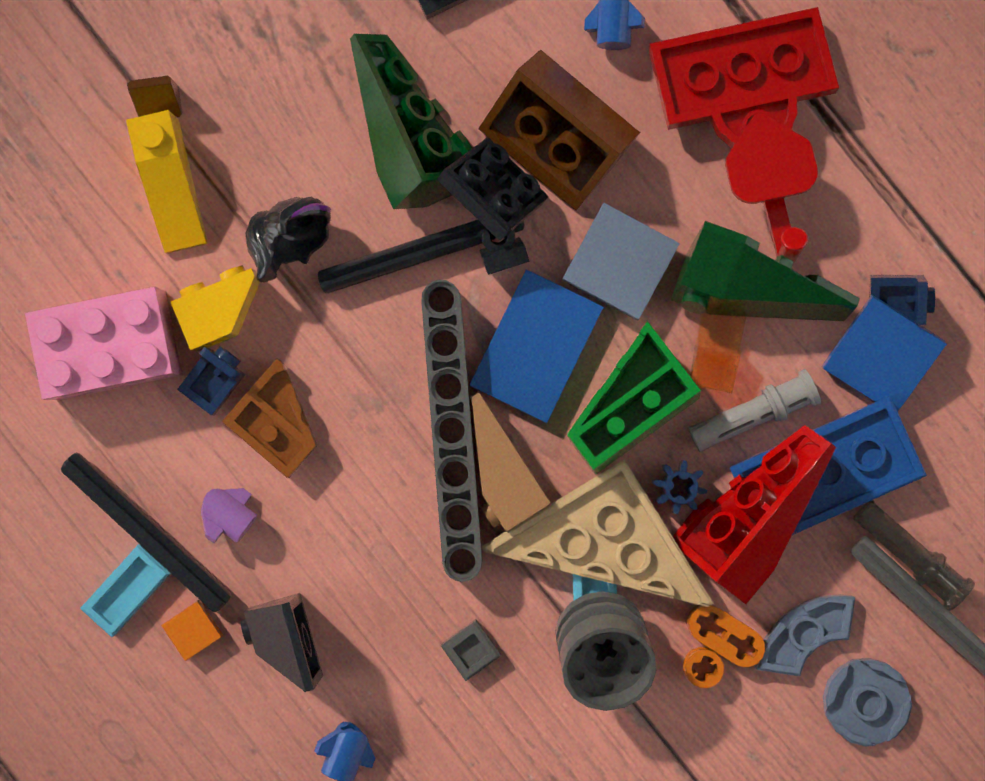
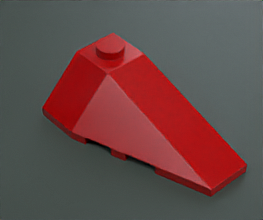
M806 425L802 426L764 455L762 465L745 478L739 474L729 482L731 489L714 502L708 498L698 505V509L690 514L672 536L680 550L715 582L744 604H747L774 572L836 447Z

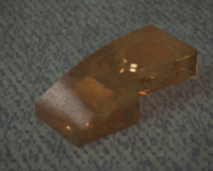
M707 313L701 314L690 377L698 387L733 393L742 352L739 348L747 315L722 316Z

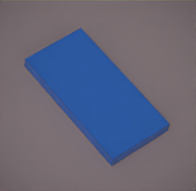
M890 396L813 429L817 434L832 443L836 449L792 535L927 476ZM775 447L730 466L733 477L735 478L739 474L744 478L762 465L763 456Z

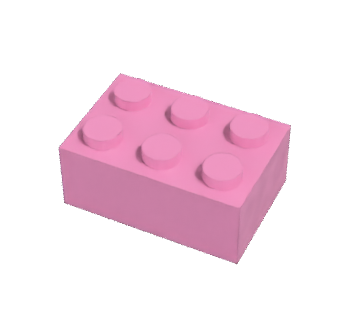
M157 287L25 313L42 400L57 401L182 375L166 291Z

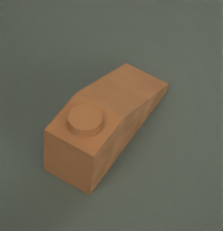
M477 393L471 398L482 495L487 501L480 507L494 528L502 524L507 532L549 505L550 501L481 395Z

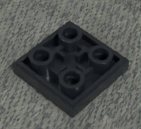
M488 137L444 169L437 178L499 241L542 206L549 197L540 188L538 181L533 176L525 173L509 158L507 151Z

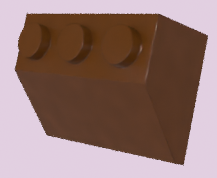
M539 50L517 69L478 128L494 143L502 146L513 159L576 211L641 133L542 50Z

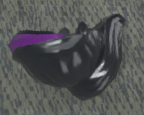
M312 196L306 198L294 197L278 202L269 211H260L252 216L246 229L245 237L248 253L257 267V281L265 283L277 278V271L282 263L288 264L300 261L302 264H307L311 255L321 248L329 238L328 224L331 221V208Z

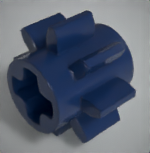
M685 460L680 461L678 470H672L670 466L663 464L662 469L666 475L662 480H652V484L661 487L663 493L658 496L656 502L662 504L667 500L672 501L671 509L674 514L679 513L681 504H687L693 510L698 509L694 498L697 496V493L707 494L708 491L705 488L698 487L697 479L703 475V471L697 470L691 474L686 472L688 464ZM674 477L681 480L688 479L689 483L684 487L687 494L684 497L678 494H670V490L674 487L672 482Z

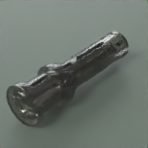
M874 500L865 503L854 515L853 520L914 572L913 577L920 586L926 585L944 601L943 606L947 610L951 611L956 608L974 588L975 582L969 577L964 579L946 563L947 557L937 551L933 553L929 551L905 528L884 512Z

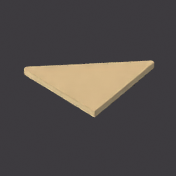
M625 460L612 466L482 546L485 553L706 607L714 604Z

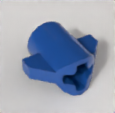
M599 0L595 8L585 18L584 30L587 32H597V47L601 49H628L631 47L632 29L645 28V17L629 0Z
M351 722L339 724L333 732L317 741L314 750L317 755L325 756L321 772L337 781H354L359 765L372 768L375 761V756L367 736Z

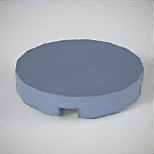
M872 658L852 659L838 667L827 680L823 694L824 713L832 728L849 742L865 747L875 746L897 737L906 726L912 709L911 695H909V689L903 676L889 664Z

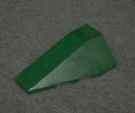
M354 33L350 38L376 172L392 208H425L452 196L437 178L444 169L472 149L469 141L460 130L453 133L440 114L444 108L436 98L430 101L416 84L418 74L388 35Z
M705 221L685 256L671 301L680 303L685 310L696 314L707 313L722 316L845 321L856 309L860 300L859 297L819 275L810 274L803 276L797 273L792 268L794 261L783 255L776 257V260L759 252L760 243L749 236Z

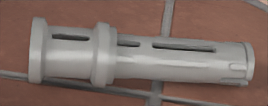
M806 369L798 372V377L776 387L772 384L765 386V389L762 390V395L715 415L706 421L690 426L688 429L698 451L702 452L717 443L739 435L772 419L776 422L779 420L782 422L788 418L789 413L809 404L813 406L820 405L821 398L810 374Z

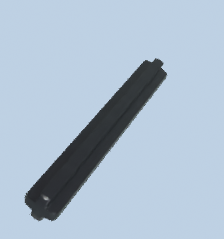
M477 219L320 270L318 272V280L321 289L325 293H331L482 244L481 230L486 227ZM524 221L514 229L515 233L524 229ZM487 229V231H488V233H489V235H490V240H495V239H497V238Z
M76 452L65 460L61 467V472L211 611H219L230 600V591L85 457Z

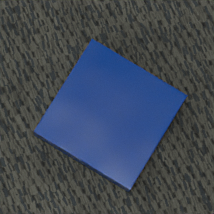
M871 295L822 367L875 402L890 396L898 412L947 343L923 326L916 325L915 321Z

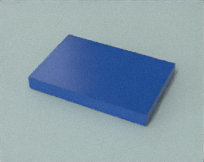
M526 269L469 386L547 423L600 316L603 306Z

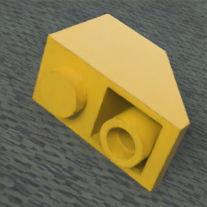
M243 265L222 272L219 275L221 278L219 282L205 287L204 282H199L179 291L181 297L171 301V305L191 351L201 352L204 347H213L239 335L260 284L256 278L257 271L252 268L245 270Z

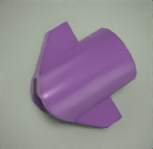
M244 488L212 489L206 493L201 507L205 537L215 543L224 533L238 543L257 518V514L244 506L252 494Z

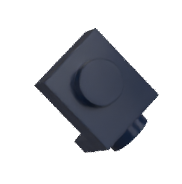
M870 275L869 298L871 295H874L915 321L916 325H926L927 313H934L935 288L928 287V281L924 275Z
M221 346L216 351L204 347L199 353L202 357L177 389L211 416L216 415L246 375L236 368L241 361Z

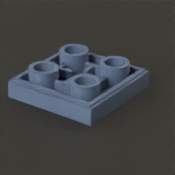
M603 203L562 280L638 321L680 243Z

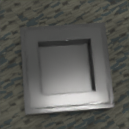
M476 619L441 644L442 649L465 681L501 656V653Z

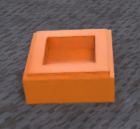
M201 600L196 601L161 625L184 661H187L223 636V633Z

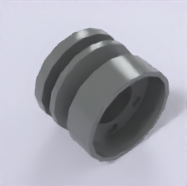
M602 591L585 594L572 601L559 616L555 635L564 685L572 697L588 708L603 711L622 709L640 700L652 686L657 670L655 654L648 637L645 621L636 605L620 594Z

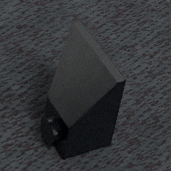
M298 593L255 605L244 611L246 619L241 620V629L246 644H253L257 656L304 692L314 690L323 677V672L301 594Z

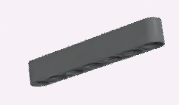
M439 279L432 281L425 287L422 292L421 304L442 564L444 571L450 578L455 581L465 582L477 576L481 569L482 547L462 301L459 290L453 283ZM437 290H447L454 296V304L446 312H436L430 307V297ZM443 332L453 334L458 341L455 352L448 356L437 354L433 348L435 337ZM445 375H453L461 383L459 395L450 400L441 398L436 389L439 379ZM451 417L459 419L465 428L464 436L456 443H448L440 434L442 422ZM459 461L466 466L468 479L462 485L453 486L444 479V468L449 462ZM463 505L469 509L472 520L467 527L457 529L449 524L447 512L452 506ZM458 549L471 551L475 557L473 568L465 572L454 569L450 561L454 551Z

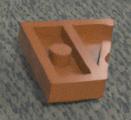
M278 358L275 359L222 420L226 426L286 478H290L317 447V442L286 367Z

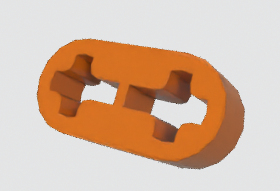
M712 604L709 607L696 605L689 612L687 628L690 634L697 641L735 665L751 667L763 658L765 643L762 636L716 605ZM711 612L715 613L713 621L724 629L722 634L719 636L711 630H706L704 634H700L701 626L697 622V618L700 615L708 617ZM733 634L741 640H745L748 635L752 636L750 644L754 647L753 653L749 655L744 652L740 657H737L738 649L727 641L730 635Z

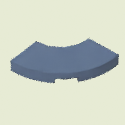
M841 594L821 596L805 601L789 610L772 626L764 639L765 652L763 658L755 665V669L800 676L806 659L816 648L831 641L849 640L855 597Z

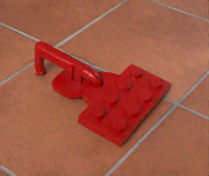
M815 7L650 43L648 50L668 130L707 121L711 122L716 135L732 148L725 160V168L732 193L738 200L747 204L763 202L776 257L783 255L795 262L802 249L808 243V235L801 228L791 227L784 198L807 192L815 184L818 176V168L810 141L791 130L798 114L797 102L836 94L839 89L819 8Z

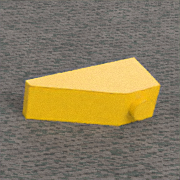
M169 110L127 119L126 123L135 162L164 253H172L208 244L179 120Z

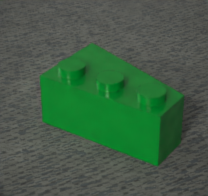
M647 321L628 351L618 361L615 369L601 389L596 392L569 430L567 436L596 475L700 399L701 390Z

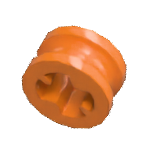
M696 647L686 654L683 660V671L687 679L694 686L711 688L721 681L724 674V664L722 659L710 648ZM703 656L710 657L708 662L714 665L713 673L706 672L704 679L697 678L698 672L695 669L692 670V665L694 662L700 663Z

